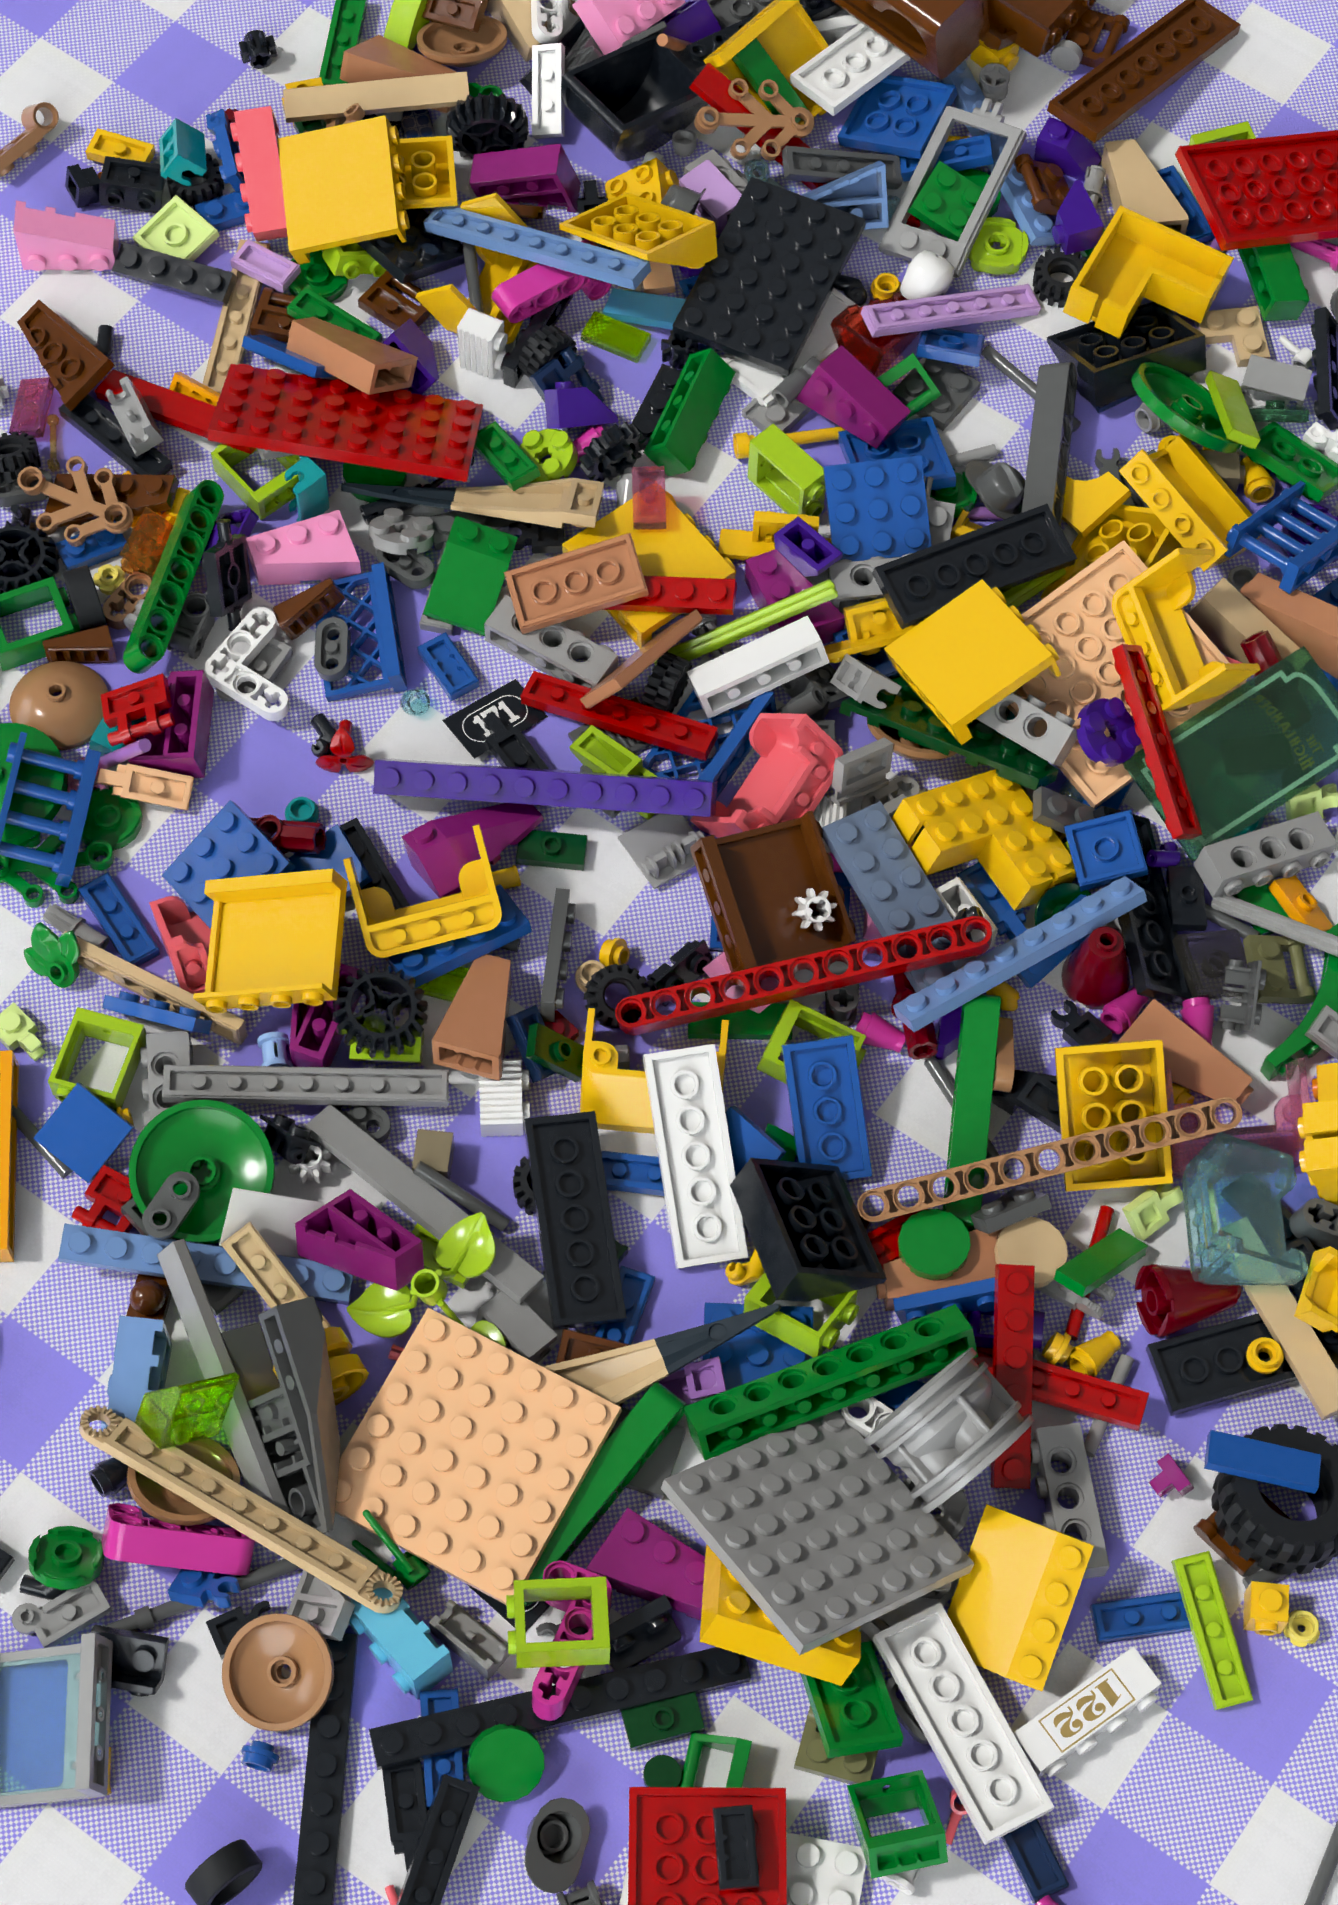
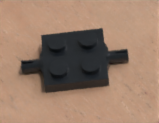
M220 519L216 521L219 540H217L216 545L203 552L202 568L204 573H206V602L210 608V617H223L227 614L228 630L233 631L241 622L240 611L242 606L252 598L245 534H231V520Z

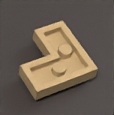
M1258 306L1212 310L1207 312L1201 324L1195 321L1196 329L1205 335V345L1225 342L1232 343L1237 367H1247L1251 354L1267 359L1271 357Z

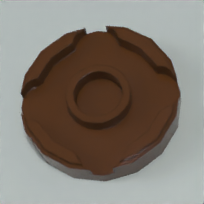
M508 204L520 218H546L545 206Z

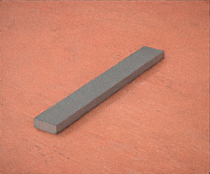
M164 1065L162 1101L214 1100L223 1103L448 1107L449 1070Z
M331 1104L306 1124L305 1128L311 1131L310 1136L314 1140L319 1142L325 1149L439 1241L452 1226L469 1216L432 1185L415 1175L412 1169ZM493 1235L496 1244V1256L491 1267L482 1275L520 1305L543 1283L544 1275Z
M184 1239L173 1241L159 1252L157 1257L246 1489L289 1513V1508L186 1241Z

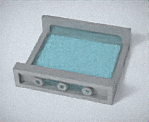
M97 1633L81 1634V1643L0 1653V1808L107 1796L113 1641Z

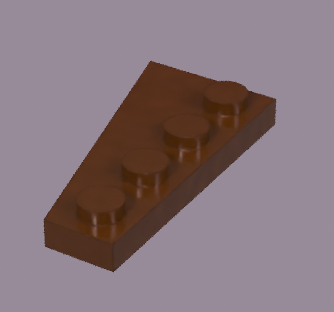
M40 300L17 321L29 344L38 355L41 365L50 376L53 386L59 392L61 400L70 411L115 366L107 356Z
M56 474L54 484L78 494L73 477L70 474ZM86 474L94 501L106 505L102 489L94 481V474ZM114 474L116 477L114 488L119 502L126 503L132 509L134 516L172 509L179 485L175 475ZM103 476L100 483L107 482L110 476ZM49 497L45 512L52 513L70 505ZM86 514L60 524L58 528L72 524L80 526L84 522H89L98 517ZM46 520L42 527L50 526L52 520Z

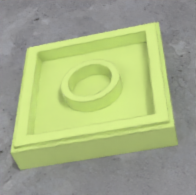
M175 195L132 238L140 247L194 262L220 234L209 222Z

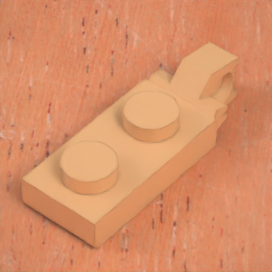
M128 763L126 765L118 764L116 771L99 768L96 779L98 784L113 786L112 794L118 795L120 798L185 811L189 807L194 781L192 776Z

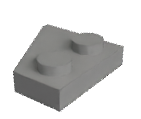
M304 1570L287 1614L298 1616L308 1621L318 1629L325 1639L342 1641L355 1604L347 1595Z

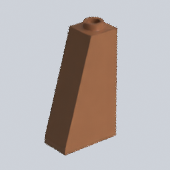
M377 35L344 51L340 79L348 83L456 73V71L381 35ZM451 107L432 108V109L437 110V111H440V112H443V113H448V112H450V108H451Z
M316 317L292 320L286 348L324 365V371L368 395L411 387L418 357Z
M1259 572L1250 582L1245 583L1240 593L1311 658L1309 661L1338 679V607L1298 589L1288 594L1279 588L1281 582Z
M485 954L473 961L432 1038L433 1064L500 1081L503 1071L507 1033L506 1018L509 1014L512 986L511 960Z
M1156 999L1149 1003L1118 1041L1162 1040L1165 1079L1213 1100L1229 1097L1235 1099L1241 1106L1254 1091L1249 1086L1253 1079Z
M1004 1228L990 1234L979 1230L970 1231L971 1247L967 1262L961 1269L946 1279L929 1280L916 1276L906 1266L905 1262H902L901 1258L883 1264V1271L887 1280L883 1284L876 1285L878 1299H884L885 1311L895 1310L894 1298L994 1278L995 1265L997 1264L994 1247L998 1235Z

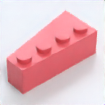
M266 106L235 111V122L230 123L233 142L238 141L240 153H235V160L238 172L244 173L245 183L240 184V191L243 203L248 202L250 213L244 214L247 232H253L257 242L287 237L278 148V135L280 133L272 107Z

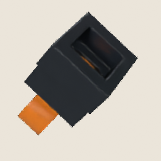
M79 164L67 166L65 187L77 208L99 202V181L102 173L99 172L97 174L93 167L81 169Z

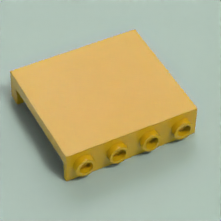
M773 0L703 60L706 65L709 62L731 81L736 78L745 80L748 84V92L771 115L773 114L732 58L757 38L790 84V74L829 46L799 0ZM790 84L811 112L813 118L817 114L821 116L827 112ZM801 120L797 124L804 125V121Z
M386 115L278 138L289 252L299 265L310 262V252L396 234L402 243L407 242L405 230L410 228L407 212L403 210L402 201H406V191L403 182H400L399 173H403V164L400 155L396 151V145H400V137L397 127L390 124Z
M1180 434L1165 449L1149 455L1144 449H1141L1119 470L1121 475L1183 548L1213 549L1215 556L1199 566L1203 572L1247 550L1243 548L1230 558L1224 555L1229 550L1227 548L1228 541H1226L1229 530L1233 525H1239L1252 516V514L1186 437Z
M656 483L598 520L595 528L587 527L562 544V553H567L631 533L643 576L735 579L736 568L732 561L727 557L723 558L719 554L712 539L708 535L703 536L696 528L693 518L688 513L683 514L677 507L673 496L668 491L663 492ZM606 610L639 648L652 639L654 631L681 614Z
M983 579L884 648L894 669L961 745L973 738L967 724L1042 671L1049 668L1057 678L1061 676V672L1056 664V661L1060 658L1055 649L1049 643L1043 645L1040 642L1042 640L1041 636L1032 624L1025 626L1023 623L1024 619L1014 605L1008 607L1001 591L996 586L991 589Z
M333 868L205 880L204 894L214 901L205 992L194 993L193 999L212 1013H225L227 1009L233 1008L255 1011L259 1009V1006L270 1005L276 1008H289L291 1004L295 1003L319 1006L324 1001L337 1000L347 881Z

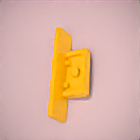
M754 511L753 531L721 529L718 552L723 558L727 557L737 560L752 558L775 550L774 534L798 516L816 532L819 529L820 517L805 514L776 513L773 511ZM825 538L828 542L831 543V538Z
M885 597L844 607L843 613L849 640L825 645L824 648L830 663L842 662L846 653L849 655L860 652L862 655L875 654L880 651V647L888 646L919 623L901 629Z

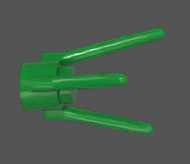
M369 1510L363 1511V1516L396 1558L392 1563L396 1570L358 1540H353L352 1546L377 1565L383 1572L391 1574L392 1577H397V1581L400 1580L401 1586L404 1585L407 1591L421 1583L431 1573V1570L427 1567L429 1563L409 1552L403 1554Z

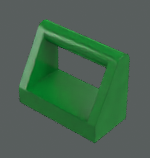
M914 353L877 378L885 387H888L910 370L916 368L929 387L927 391L905 405L911 411L905 421L942 396Z
M691 1733L679 1787H695L705 1746L733 1753L726 1788H742L752 1741L737 1737Z

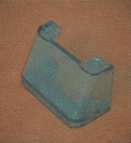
M1219 1132L1189 1162L1183 1174L1182 1187L1190 1268L1194 1281L1206 1285H1295L1308 1274V1263L1305 1254L1298 1249L1291 1248L1288 1251L1286 1250L1280 1200L1296 1184L1297 1175L1294 1170L1293 1155Z

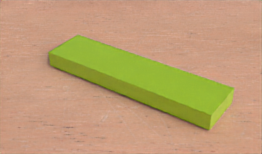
M1210 370L1205 381L1227 439L1251 449H1256L1261 439L1238 381Z
M1210 1551L1172 1560L1171 1563L1214 1710L1252 1701V1693Z

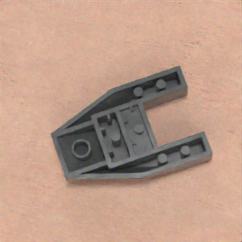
M314 1296L275 1306L258 1315L260 1323L225 1331L221 1335L289 1508V1514L324 1534L332 1531L334 1527L341 1444L326 1336L322 1324V1313L316 1305ZM273 1364H274V1367H275V1371H276L277 1377H276L275 1373H274L273 1370H272V1369H273Z

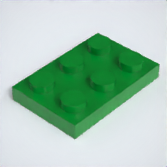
M1275 421L1258 431L1261 440L1256 449H1251L1244 445L1240 449L1249 456L1251 461L1263 465L1275 473L1279 480L1291 485H1295L1300 480L1306 483L1302 495L1310 500H1315L1319 503L1338 490V464Z
M871 1641L861 1642V1660L842 1686L801 1674L828 1759L902 1746L904 1737Z

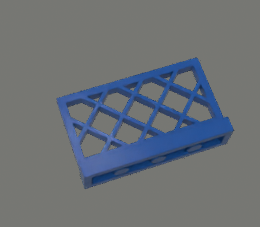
M384 562L371 565V572L333 580L343 592L345 598L315 623L317 628L323 620L337 617L344 620L348 628L352 627L361 632L351 646L350 660L356 655L365 660V662L356 674L350 670L348 671L346 676L351 678L346 687L333 690V682L323 680L325 696L328 702L393 688L395 693L408 690L392 581ZM369 583L370 590L362 600L351 594L356 586ZM346 599L357 605L348 618L337 612ZM364 609L374 615V618L366 628L355 622ZM334 636L331 640H336L339 636ZM368 637L378 642V646L370 656L359 650ZM332 665L331 667L334 669L338 665ZM372 665L382 670L383 679L369 682L363 677Z
M694 690L676 715L687 718L690 712L703 709ZM768 691L750 699L751 703L747 708L733 711L731 708L729 713L698 721L711 726L732 721L734 726L729 733L718 736L714 744L716 753L706 761H699L698 758H694L695 762L676 767L673 757L682 754L669 749L664 750L665 748L654 745L643 760V767L657 777L679 778L678 775L698 771V780L717 781V800L752 749L749 741V732L760 713H774L777 710L774 693ZM670 759L671 769L660 772L651 769L656 761Z

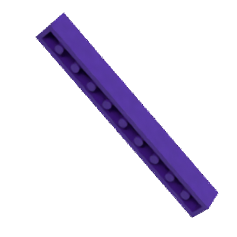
M383 758L375 760L373 794L712 817L716 813L717 781Z

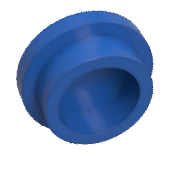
M253 1740L251 1746L244 1745L241 1753L244 1755L242 1764L263 1772H271L273 1764H277L280 1757L273 1753L274 1746L262 1741Z

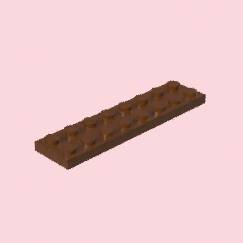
M1185 0L1049 101L1047 111L1096 143L1239 33L1241 24L1204 0Z

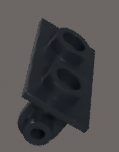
M694 940L692 943L686 942L679 951L670 957L671 963L674 964L672 967L663 963L652 974H649L645 985L650 987V992L694 982L705 973L703 968L713 960L706 941L702 940L700 943L697 940ZM665 1001L662 1005L665 1007L670 1001Z
M276 1114L274 1118L260 1115V1119L268 1123L264 1134L271 1150L278 1153L289 1163L295 1165L302 1163L306 1158L310 1145L321 1146L319 1142L310 1137L311 1131L296 1125L295 1120L281 1114Z

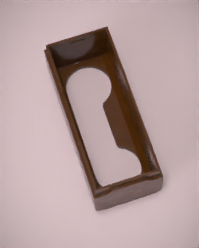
M831 0L939 79H944L951 74L980 45L979 40L989 31L988 0Z

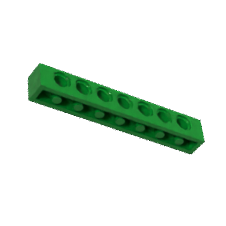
M954 1304L683 1407L690 1435L704 1461L719 1456L767 1434L779 1433L941 1371L969 1348L973 1347L977 1352L973 1328L957 1305Z

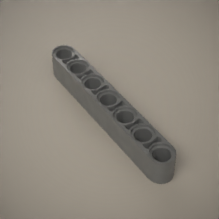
M1073 362L1046 364L1039 367L1021 512L1023 513L1048 504L1060 528L1077 390V371Z

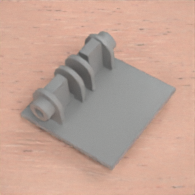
M657 814L618 836V840L651 886L656 889L696 866L690 847L705 836L700 830L694 832L682 815Z

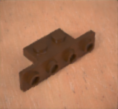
M988 0L989 31L980 39L984 42V45L999 51L1015 43L1035 57L1041 56L1050 35V29L1004 0Z

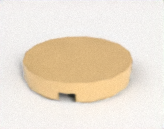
M1029 1217L1005 1227L998 1235L994 1247L997 1264L1035 1266L1034 1288L1044 1287L1054 1281L1056 1269L1064 1265L1068 1258L1067 1245L1060 1231L1050 1222L1037 1217Z

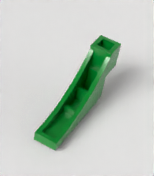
M1338 924L1326 932L1338 936ZM1324 952L1321 982L1311 1009L1293 1033L1265 1057L1260 1072L1268 1081L1279 1074L1281 1077L1288 1075L1296 1068L1298 1060L1304 1056L1312 1058L1322 1050L1319 1045L1304 1034L1326 1005L1338 1013L1337 956Z

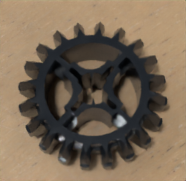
M479 92L477 97L467 95L466 101L457 100V105L450 108V113L447 115L446 133L447 136L452 135L453 151H459L461 157L470 156L473 160L474 154L524 148V143L529 134L528 117L523 110L522 104H516L514 98L506 99L504 94L494 96L492 92L489 95H482Z
M19 520L16 526H12L11 523L6 521L5 527L0 528V594L50 577H54L55 580V574L59 573L60 567L58 562L60 557L54 540L48 537L42 529L37 530V526L33 522L25 527L21 520ZM40 555L37 564L32 568L31 565L34 563V558Z
M374 964L371 966L370 974H367L360 968L357 970V979L348 975L345 979L346 986L338 987L339 998L333 1000L332 1006L337 1010L333 1012L332 1020L335 1023H339L336 1028L337 1034H347L344 1040L346 1046L356 1042V1052L358 1054L363 1052L364 1048L370 1049L369 1056L371 1059L376 1056L377 1051H382L383 1056L387 1059L390 1057L391 1049H394L397 1054L401 1055L404 1051V1045L411 1048L415 1045V1037L423 1035L424 1028L421 1025L427 1024L428 1015L424 1012L427 1011L428 1002L421 1000L424 995L422 988L414 989L416 984L414 977L404 981L405 972L403 969L399 970L396 975L391 974L389 964L384 968V972H378V968ZM381 991L390 992L392 994H384ZM365 994L366 1006L360 1008V1012L353 1015L351 1009L353 1003L361 995ZM374 1008L381 1009V1012L385 1010L386 1016L385 1014H379V1011L378 1013H375ZM407 1008L409 1018L400 1028L396 1029L394 1017L400 1015V1011ZM373 1028L380 1031V1033L373 1032L368 1029Z

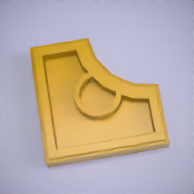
M1109 471L1098 478L1087 481L1074 480L1067 476L1062 519L1079 535L1085 538L1132 496L1131 492Z

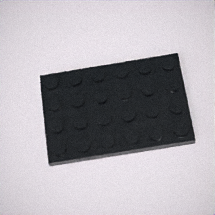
M751 177L717 240L718 257L705 263L672 325L673 332L789 376L866 227V219Z

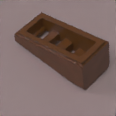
M328 578L274 606L273 611L280 628L291 640H294L339 604L345 596L335 582Z
M108 625L42 642L48 663L55 661L77 663L117 662Z

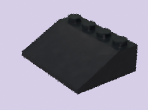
M1150 302L1137 308L1120 339L1094 327V321L1047 337V343L1060 363L1073 362L1075 364L1077 390L1081 396L1095 407L1107 406L1112 401L1138 395L1133 388L1131 379L1142 363L1152 362L1161 364L1188 377L1193 376L1194 373L1206 370L1205 335L1168 308L1155 302Z
M750 1158L730 1184L776 1300L808 1302L883 1284L887 1280L838 1166Z

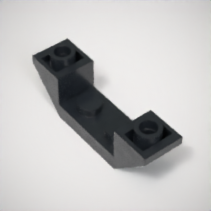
M1015 1070L1010 1093L992 1091L991 1102L1010 1115H1013L1016 1109L1020 1107L1061 1134L1057 1086L1036 1072Z

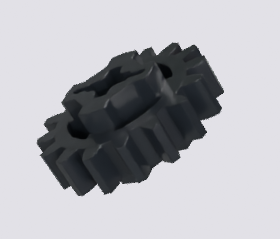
M624 422L620 427L614 424L607 431H601L600 437L591 439L589 446L583 449L586 454L579 458L581 461L579 466L592 481L603 482L606 477L611 481L618 474L623 475L624 469L633 467L636 460L641 458L642 454L639 451L646 448L644 444L646 438L634 423L628 425L627 422Z

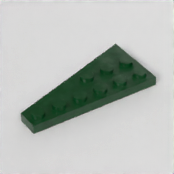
M901 676L892 679L902 686L897 695L888 693L885 689L877 693V700L884 702L887 705L886 708L879 709L865 701L859 703L853 698H848L841 703L839 710L841 714L850 717L854 712L867 717V724L877 728L881 725L895 728L898 730L899 737L947 756L950 754V751L965 756V763L977 767L981 764L996 769L998 776L1032 790H1036L1041 786H1047L1056 781L1059 771L1057 768L977 719L967 724L973 738L961 745Z

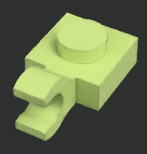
M1332 783L1319 788L1316 784L1286 793L1287 821L1317 811L1322 819H1324L1323 810L1338 807L1337 785Z
M14 1002L0 1013V1042L8 1050L14 1051L20 1046L34 1061H37L46 1053L41 1047L43 1045L42 1042L34 1035L38 1031L36 1024Z
M1160 1184L1155 1191L1147 1189L1122 1208L1135 1237L1144 1241L1170 1221L1166 1211L1181 1203L1185 1196L1178 1185L1172 1189L1170 1184Z

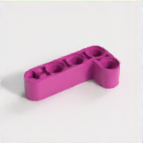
M587 239L581 241L583 243L598 246L596 242ZM537 264L498 285L494 289L491 298L509 322L518 323L579 290H582L590 300H598L608 293L612 284L543 264Z
M122 1503L108 1505L101 1542L104 1556L116 1561L239 1576L249 1574L255 1545L254 1540L234 1528L205 1524L192 1526L170 1524L156 1518L143 1517L140 1508Z
M554 1561L547 1565L543 1572V1579L603 1577L565 1561ZM606 1579L609 1616L612 1602V1587L608 1579ZM587 1599L546 1601L550 1606L566 1612L552 1642L593 1640L591 1601ZM580 1626L586 1628L588 1632L578 1635L573 1633L571 1629ZM586 1665L570 1666L567 1668L540 1667L532 1687V1708L537 1717L542 1720L552 1721L563 1715ZM553 1683L556 1685V1695H552L548 1700L547 1698L552 1691Z

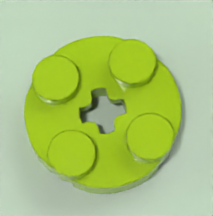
M1003 217L986 218L968 256L972 269L977 272L995 275L1017 273L1027 256L1029 245L1027 234L1024 230L1022 233L1016 228V223L1010 219ZM994 242H999L1000 247L1003 248L994 249L991 246H993Z
M559 429L531 430L523 436V443L519 447L537 465L541 476L529 483L558 480L563 475L567 478L573 472L577 464L578 452L565 431ZM547 455L551 456V458L545 459L544 463L541 464V460L543 457Z

